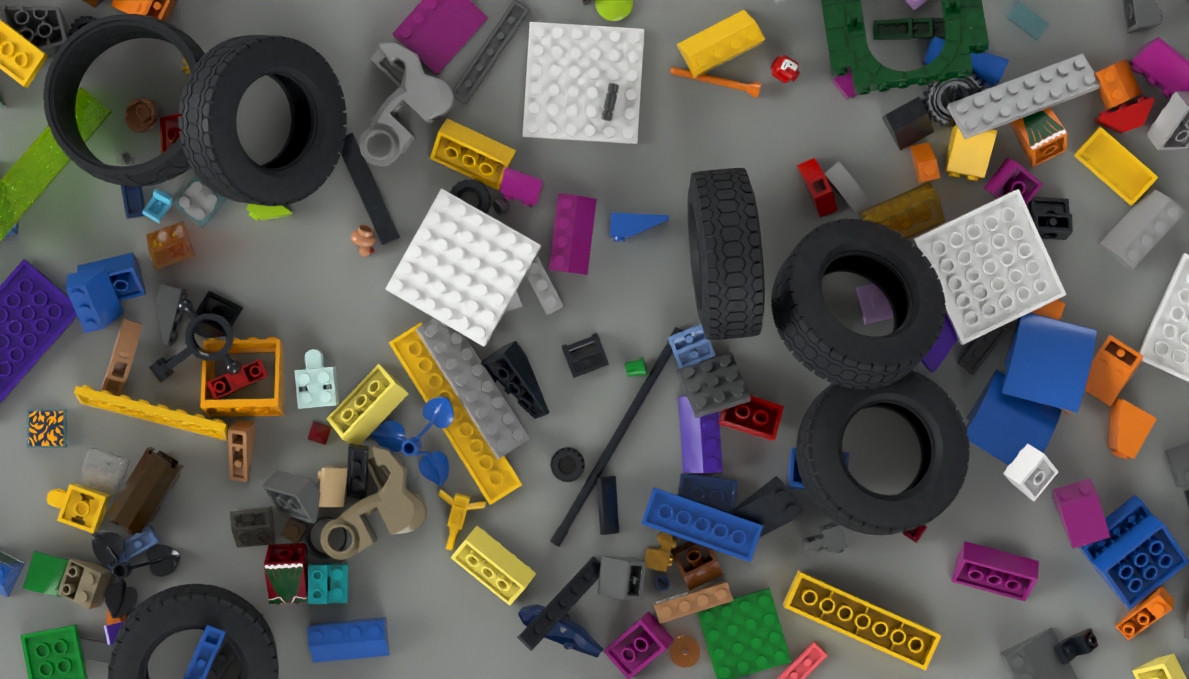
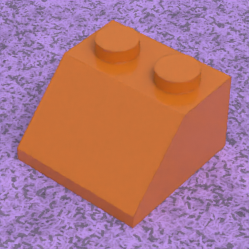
M1126 59L1094 73L1101 85L1097 91L1106 110L1142 94Z

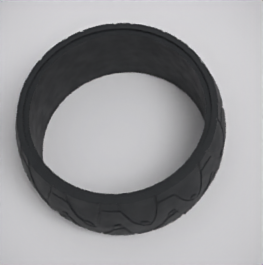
M120 14L99 18L74 32L61 45L53 57V62L51 61L45 78L43 94L46 120L49 128H51L52 135L64 154L93 177L108 183L129 187L160 184L176 178L189 170L191 166L182 148L184 144L181 143L179 137L164 153L152 160L137 165L113 166L102 163L86 146L76 120V97L85 72L93 61L107 49L131 39L153 38L174 44L184 56L190 72L205 54L200 46L181 29L158 18L141 14Z

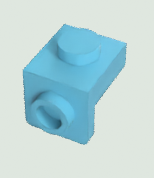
M155 189L153 197L143 209V215L160 223L172 206V198L167 192Z

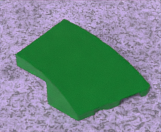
M34 551L23 589L62 597L57 593L69 559Z

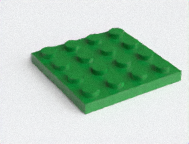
M770 588L735 597L731 602L697 612L717 679H735L791 662Z

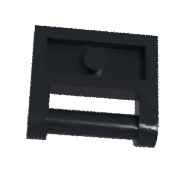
M597 332L589 338L568 346L567 344L561 346L573 378L609 365ZM594 343L597 347L595 350L574 358L570 354Z

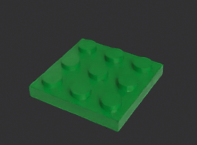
M77 624L20 635L29 679H88Z

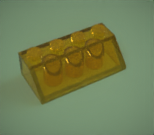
M930 181L859 212L863 222L868 220L876 222V226L878 224L887 226L889 231L893 229L902 234L901 238L904 236L906 238L912 237L945 222L939 194Z

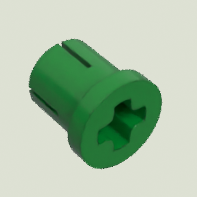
M644 357L639 358V360L625 362L627 377L647 376Z

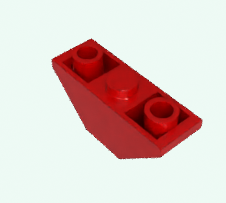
M1146 96L1135 100L1136 104L1129 106L1127 102L1117 106V111L1111 112L1110 109L1099 113L1100 117L1094 119L1095 123L1119 134L1143 126L1155 101L1154 97L1147 99Z
M815 158L796 165L819 217L821 218L838 210L831 187Z
M258 359L242 366L240 372L236 375L227 373L206 383L214 400L248 387L268 377L261 360Z

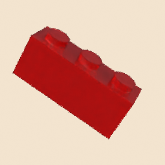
M750 395V402L721 410L720 425L775 441L784 406Z

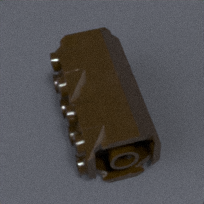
M153 447L146 449L107 513L110 516L108 520L111 523L122 525L125 527L124 530L131 535L143 533L149 523L154 520L160 510L161 503L169 490L173 489L184 467L178 465L179 462L160 450L158 453L153 452L155 450Z

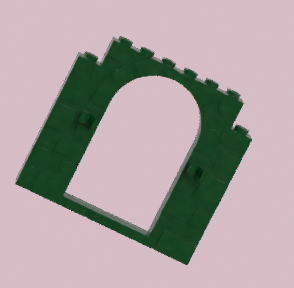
M821 0L832 76L840 77L852 72L855 94L867 95L872 91L886 92L890 88L896 87L905 89L915 84L924 86L929 84V82L937 81L941 83L952 78L966 79L972 75L973 71L970 53L981 54L985 50H989L982 0H940L946 38L939 55L931 63L917 70L906 72L893 70L878 62L868 47L861 0Z

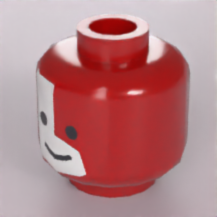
M787 55L777 56L770 67L772 76L784 84L789 83L791 80L794 82L800 74L798 62Z

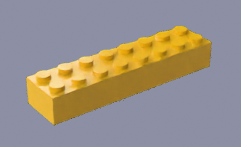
M797 570L782 604L786 609L925 671L942 636L935 630L800 570Z

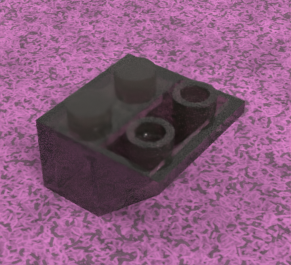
M272 506L234 509L230 511L231 530L237 548L276 544Z

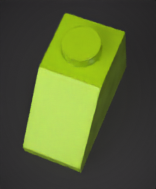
M248 204L246 210L250 212L248 215L256 221L259 219L266 221L293 214L285 206Z

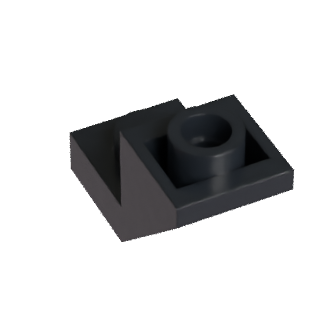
M1089 628L1062 640L1054 649L1061 664L1064 665L1068 664L1076 656L1091 653L1099 645L1092 629Z

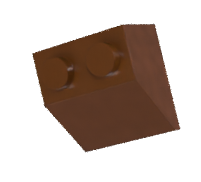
M689 541L671 550L689 591L724 574L711 548Z

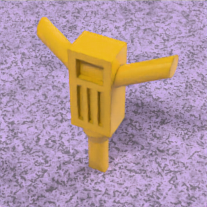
M440 489L439 497L452 506L447 524L449 526V536L445 549L453 550L456 536L463 528L467 511L485 508L487 501L469 503L471 497L456 493L453 499Z

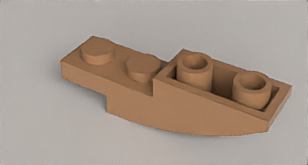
M123 318L100 392L101 390H107L112 392V395L120 397L135 355L142 323Z

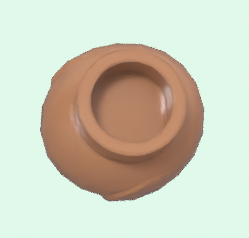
M360 225L351 235L352 243L360 246L359 254L363 257H368L371 253L375 252L371 247L376 240L373 234L374 230L368 225Z

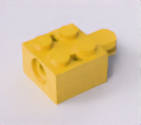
M75 482L69 484L67 491L60 488L51 490L47 495V503L61 509L57 521L90 533H96L100 530L112 495Z

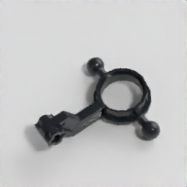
M180 299L178 302L179 311L187 313L191 318L185 331L187 347L167 361L163 357L149 366V369L161 383L174 373L172 368L194 354L197 358L205 361L222 358L226 363L227 372L232 375L238 374L241 370L240 362L232 360L228 355V351L231 349L234 341L233 329L230 323L223 316L215 313L197 315L190 299ZM212 320L218 322L226 332V343L222 349L207 351L197 344L194 330L199 322Z

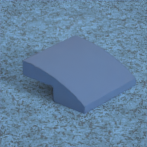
M701 324L667 337L679 369L716 356L710 340H707Z

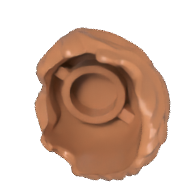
M148 97L132 100L126 108L124 117L128 128L136 133H144L152 129L158 119L156 103Z

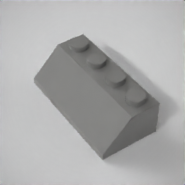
M1151 187L1099 244L1127 270L1133 269L1182 217L1185 211L1171 198Z

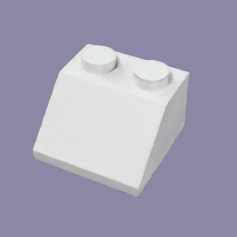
M1027 444L1020 450L1014 461L1007 466L1003 474L1028 498L1035 501L1057 475L1058 470L1044 453Z

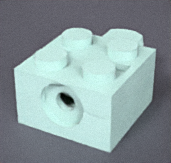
M316 349L309 350L304 356L305 369L294 370L298 409L339 405L336 367L324 368L323 353Z

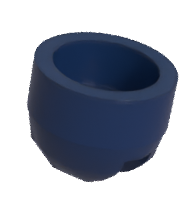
M660 575L654 580V586L659 591L667 590L670 586V580L667 576ZM658 579L665 585L664 588L658 583Z

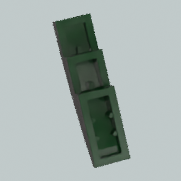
M901 18L873 21L874 40L946 38L943 18Z

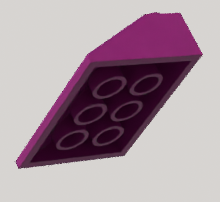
M422 0L392 34L407 49L416 53L419 59L438 75L484 24L488 17L470 0Z
M1160 37L1144 44L1128 63L1132 66L1131 69L1135 73L1146 77L1147 83L1153 87L1157 86L1162 90L1161 94L1168 99L1176 91H1189V61Z

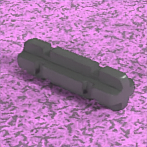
M609 83L608 86L609 92L605 99V110L602 112V119L605 121L612 120V111H614L617 98L616 93H618L619 85L615 83Z

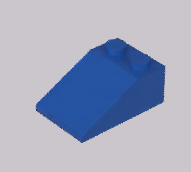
M611 213L610 238H614V242H625V238L629 239L667 222L669 215Z

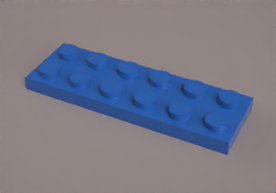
M653 487L641 522L643 525L748 562L752 560L763 528L761 524Z

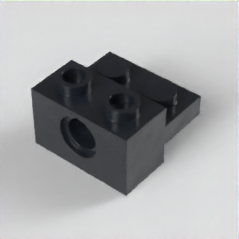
M1032 198L1029 202V213L1041 239L1066 240L1073 232L1072 214L1069 213V199Z

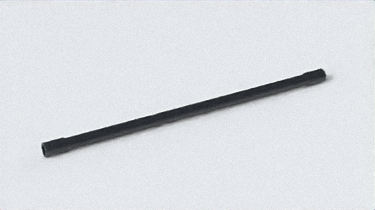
M675 327L670 336L682 332V330ZM667 340L666 346L564 520L552 536L550 542L554 545L561 546L568 534L569 528L595 486L597 477H600L673 353L669 340Z

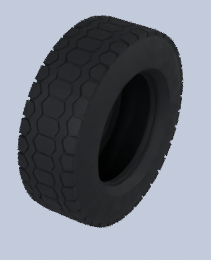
M243 35L227 39L211 48L209 52H206L200 58V62L196 63L191 71L193 74H189L185 83L188 87L183 88L181 99L184 102L180 101L179 114H182V116H178L179 129H183L179 131L181 143L184 144L182 148L185 156L188 157L187 161L194 170V173L215 193L241 203L283 206L296 203L313 194L319 189L318 187L325 183L327 177L335 169L333 165L338 163L341 156L338 152L342 153L345 142L342 139L346 137L347 127H343L347 125V113H343V111H346L345 99L342 98L344 94L341 85H338L340 82L332 67L311 46L284 36ZM266 75L280 85L288 99L291 111V127L288 139L278 155L271 161L259 165L246 154L240 144L236 128V117L239 103L247 88L257 79Z
M745 168L691 173L688 190V233L694 294L704 335L707 340L734 339L760 335L765 305L764 262L758 210L748 173Z
M850 218L839 219L838 221L834 220L826 224L824 223L801 239L782 264L774 281L771 295L772 315H774V323L776 328H778L777 331L781 339L785 340V346L790 352L794 351L792 355L800 363L804 361L802 365L810 372L815 370V375L822 379L827 377V381L835 385L840 383L842 387L865 390L866 388H881L900 380L929 353L937 342L944 326L946 315L945 296L934 267H931L932 264L926 256L922 257L923 252L916 245L912 247L913 243L905 236L901 238L902 234L893 229L889 231L887 226L882 224L876 226V222L868 220L863 222V219L853 218L851 220ZM833 272H850L863 276L875 284L884 293L891 305L894 317L892 333L884 336H866L856 333L841 324L832 315L824 301L822 294L823 276Z
M913 370L900 380L876 389H853V387H842L840 383L838 385L832 383L813 400L801 421L797 435L796 459L800 478L803 480L802 483L806 492L808 491V495L814 504L816 503V506L827 517L839 525L859 533L891 535L915 529L929 523L944 512L951 502L954 501L960 492L959 490L965 480L964 477L967 474L969 466L967 463H969L970 454L968 450L970 448L969 438L966 436L968 434L965 422H962L963 418L959 409L956 410L957 406L951 397L948 398V394L941 387L938 388V384ZM884 408L893 411L911 425L918 437L921 448L920 467L913 482L899 494H879L865 488L853 478L845 464L842 451L844 432L852 417L862 409Z
M209 584L178 585L152 595L137 606L126 618L113 644L108 666V679H150L148 662L152 653L162 641L184 630H205L207 624L226 631L223 639L235 650L240 662L241 669L238 679H278L277 649L273 634L265 619L252 604L240 595L225 588Z

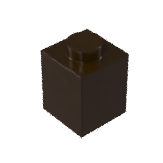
M290 517L280 535L298 544L302 540L309 524L300 519Z

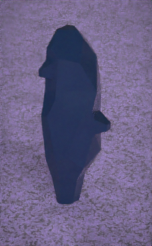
M535 604L522 607L518 616L522 623L528 626L546 606ZM567 613L544 637L564 645V648L567 650L574 649L596 658L599 657L604 649L590 636L585 628L571 620L570 615ZM561 627H562V628H565L566 631H564V632L562 633V632H561Z

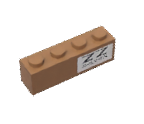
M725 579L653 603L659 623L661 624L731 602L733 598L728 582Z

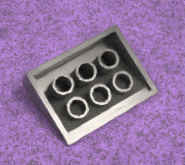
M1052 628L1000 653L1013 679H1078L1070 663L1061 664L1054 649L1059 644V641Z

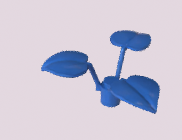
M435 397L428 401L423 408V417L429 420L430 423L418 436L410 437L407 440L404 437V427L394 420L381 424L371 433V436L382 447L388 448L393 452L402 450L407 456L414 454L416 456L427 455L420 459L419 470L426 479L442 486L447 480L450 470L447 457L440 451H435L432 454L428 451H420L422 446L420 438L433 423L438 428H446L454 419V411L450 400L447 397Z

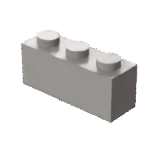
M536 255L526 276L547 315H550L565 306L539 257Z

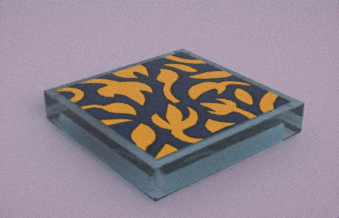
M27 409V448L67 447V409Z

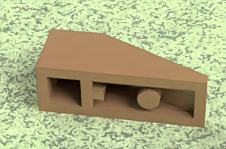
M236 419L228 429L229 479L248 482L255 445V422Z

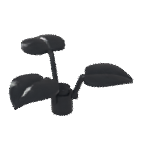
M96 532L92 534V548L96 558L106 565L111 564L116 559L112 573L123 584H112L105 592V603L112 618L125 615L137 602L136 590L133 587H126L127 583L124 580L125 577L131 574L132 569L150 565V570L154 575L163 577L172 573L180 560V554L174 548L167 545H156L147 551L148 562L133 566L127 562L120 563L118 555L124 551V541L121 536L113 532Z

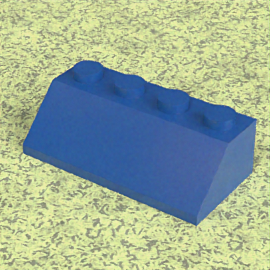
M934 37L928 42L922 65H928L939 55L945 43L944 39ZM987 52L981 54L970 53L972 68L976 72L975 79L980 76L982 79L981 83H984L986 88L998 85L1009 59Z
M386 617L310 624L307 627L308 644L313 663L390 655Z

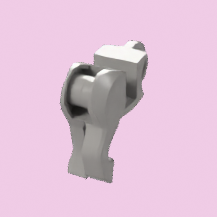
M380 43V49L370 58L371 62L376 64L399 87L381 105L372 119L370 128L365 130L360 138L359 147L362 156L372 165L379 167L388 166L395 162L400 153L406 152L415 140L394 118L395 115L400 116L406 108L404 106L406 104L430 125L444 118L452 110L454 103L453 92L447 83L425 75L419 56L397 43ZM397 60L403 62L405 70L394 62ZM377 134H385L391 140V150L384 157H374L369 152V141Z

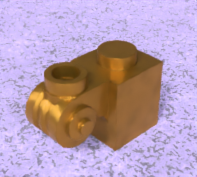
M662 531L657 536L661 546L659 548L647 546L644 561L646 562V568L666 572L667 567L671 568L673 556H670L671 548L675 549L677 538Z

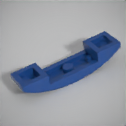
M207 624L184 679H206L226 631Z

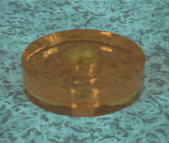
M690 636L677 637L670 645V657L677 666L690 667L700 657V647L697 641ZM684 648L688 649V653L686 655H683L681 653L682 649Z

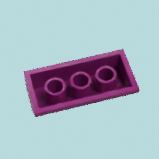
M558 193L549 265L550 271L588 275L597 199Z
M964 541L957 556L951 582L1026 601L1038 580L1039 561Z

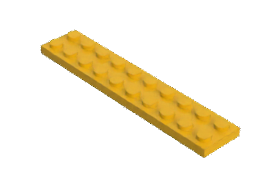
M420 322L388 343L426 403L435 397H447L450 400L454 411V419L448 427L442 429L489 505L523 484L505 455L497 460L416 332V329L423 325Z

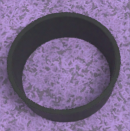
M325 516L319 517L315 523L309 524L305 532V543L313 555L328 559L332 557L327 555V553L318 551L311 542V531L317 522L324 519H335ZM344 527L342 528L345 533V540L338 550H343L347 542V533Z

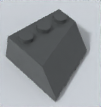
M0 5L3 21L45 52L48 57L55 55L61 45L71 35L59 7Z

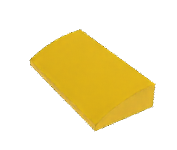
M1100 126L1095 129L1074 154L1080 162L1131 206L1159 178Z

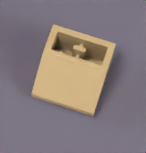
M327 465L322 467L321 471H318L317 482H320L319 507L346 506L348 467Z

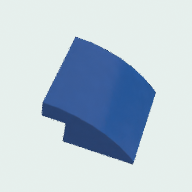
M1028 313L1019 317L1004 362L1006 373L1001 385V392L1078 413L1091 367L1097 330L1034 313Z
M996 370L966 418L969 420L966 425L968 433L966 436H968L970 443L1004 464L1009 465L1027 444L1044 453L1062 410L1057 407L1003 394L1001 392V385L1005 375Z
M1136 495L1105 518L1110 538L1078 547L1106 584L1129 610L1189 563V560L1164 523L1152 515L1144 502Z

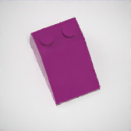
M505 167L500 193L504 194V199L510 201L518 199L522 201V205L532 208V205L537 206L544 182L541 179Z
M1091 478L1053 490L1052 499L1072 549L1110 538L1101 504Z
M648 611L604 649L603 652L626 678L630 679L665 651L674 639Z

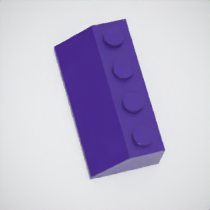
M687 396L678 397L683 473L723 472L719 411L695 419Z

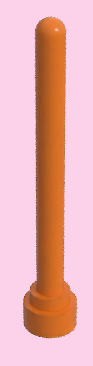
M676 67L670 69L672 75L694 79L689 70ZM702 74L694 79L746 91L747 94H751V97L758 98L761 83L755 81L754 83L746 84L707 74Z

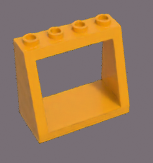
M233 337L232 347L228 351V354L275 353L274 399L214 400L206 382L215 379V360L205 361L202 359L200 408L207 417L284 416L283 343L277 337H267L266 339L249 337L247 340H240ZM210 338L208 341H203V349L218 351L224 347L226 340Z

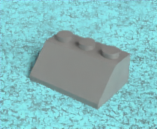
M1176 91L1146 135L1157 150H1186L1188 148L1189 91Z

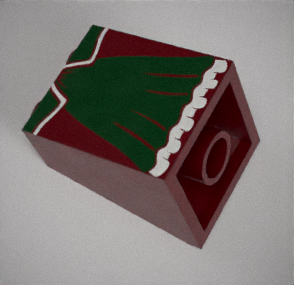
M306 543L270 544L264 561L269 604L282 605L284 603L301 604L308 602V548Z

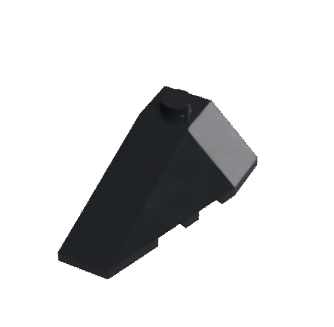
M517 341L504 345L481 361V364L488 371L495 383L498 381L506 388L504 391L508 395L511 393L518 399V404L534 419L549 413L527 355Z

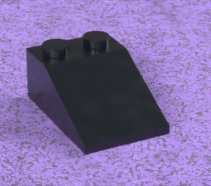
M775 476L731 512L735 516L763 525L761 537L791 522L804 509L786 485Z

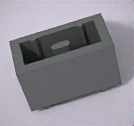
M602 556L597 594L623 600H642L646 562L637 557Z

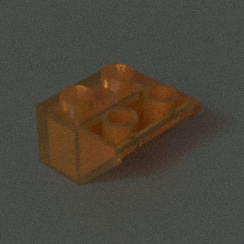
M183 221L146 234L148 252L155 270H163L196 258Z

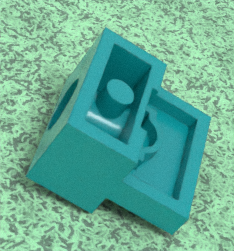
M311 563L308 565V604L348 603L349 564Z

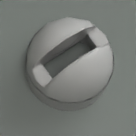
M123 152L118 156L117 164L119 163L120 166H131L134 164V158L130 153Z

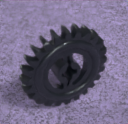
M973 71L972 75L966 79L952 78L946 82L933 81L931 82L932 85H925L929 91L923 92V95L928 97L923 99V103L929 104L925 106V109L930 111L928 113L929 117L935 116L934 122L941 120L940 124L942 126L948 122V127H951L955 121L949 110L941 103L943 91L946 89L945 97L948 104L954 102L952 98L954 90L957 93L955 101L963 99V92L957 85L965 87L969 92V96L984 91L982 89L985 88V84H979L982 80L979 76L975 79L976 72Z

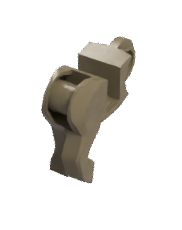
M380 443L369 448L368 468L378 486V492L351 506L337 519H332L321 531L320 541L322 548L327 555L334 559L343 560L350 558L377 540L366 517L376 512V510H379L391 535L412 532L418 529L427 518L428 509L425 500L407 488V467L390 449L381 447ZM337 527L346 528L352 535L351 546L343 551L333 548L330 544V533Z

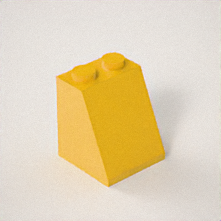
M953 126L943 172L948 173L949 177L959 178L960 175L966 176L967 180L974 182L985 178L997 130H989L964 139L958 126Z

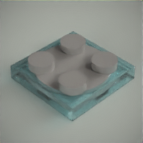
M195 175L172 204L200 228H203L227 199L209 189Z

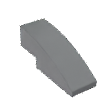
M839 161L824 173L835 192L859 219L874 206Z

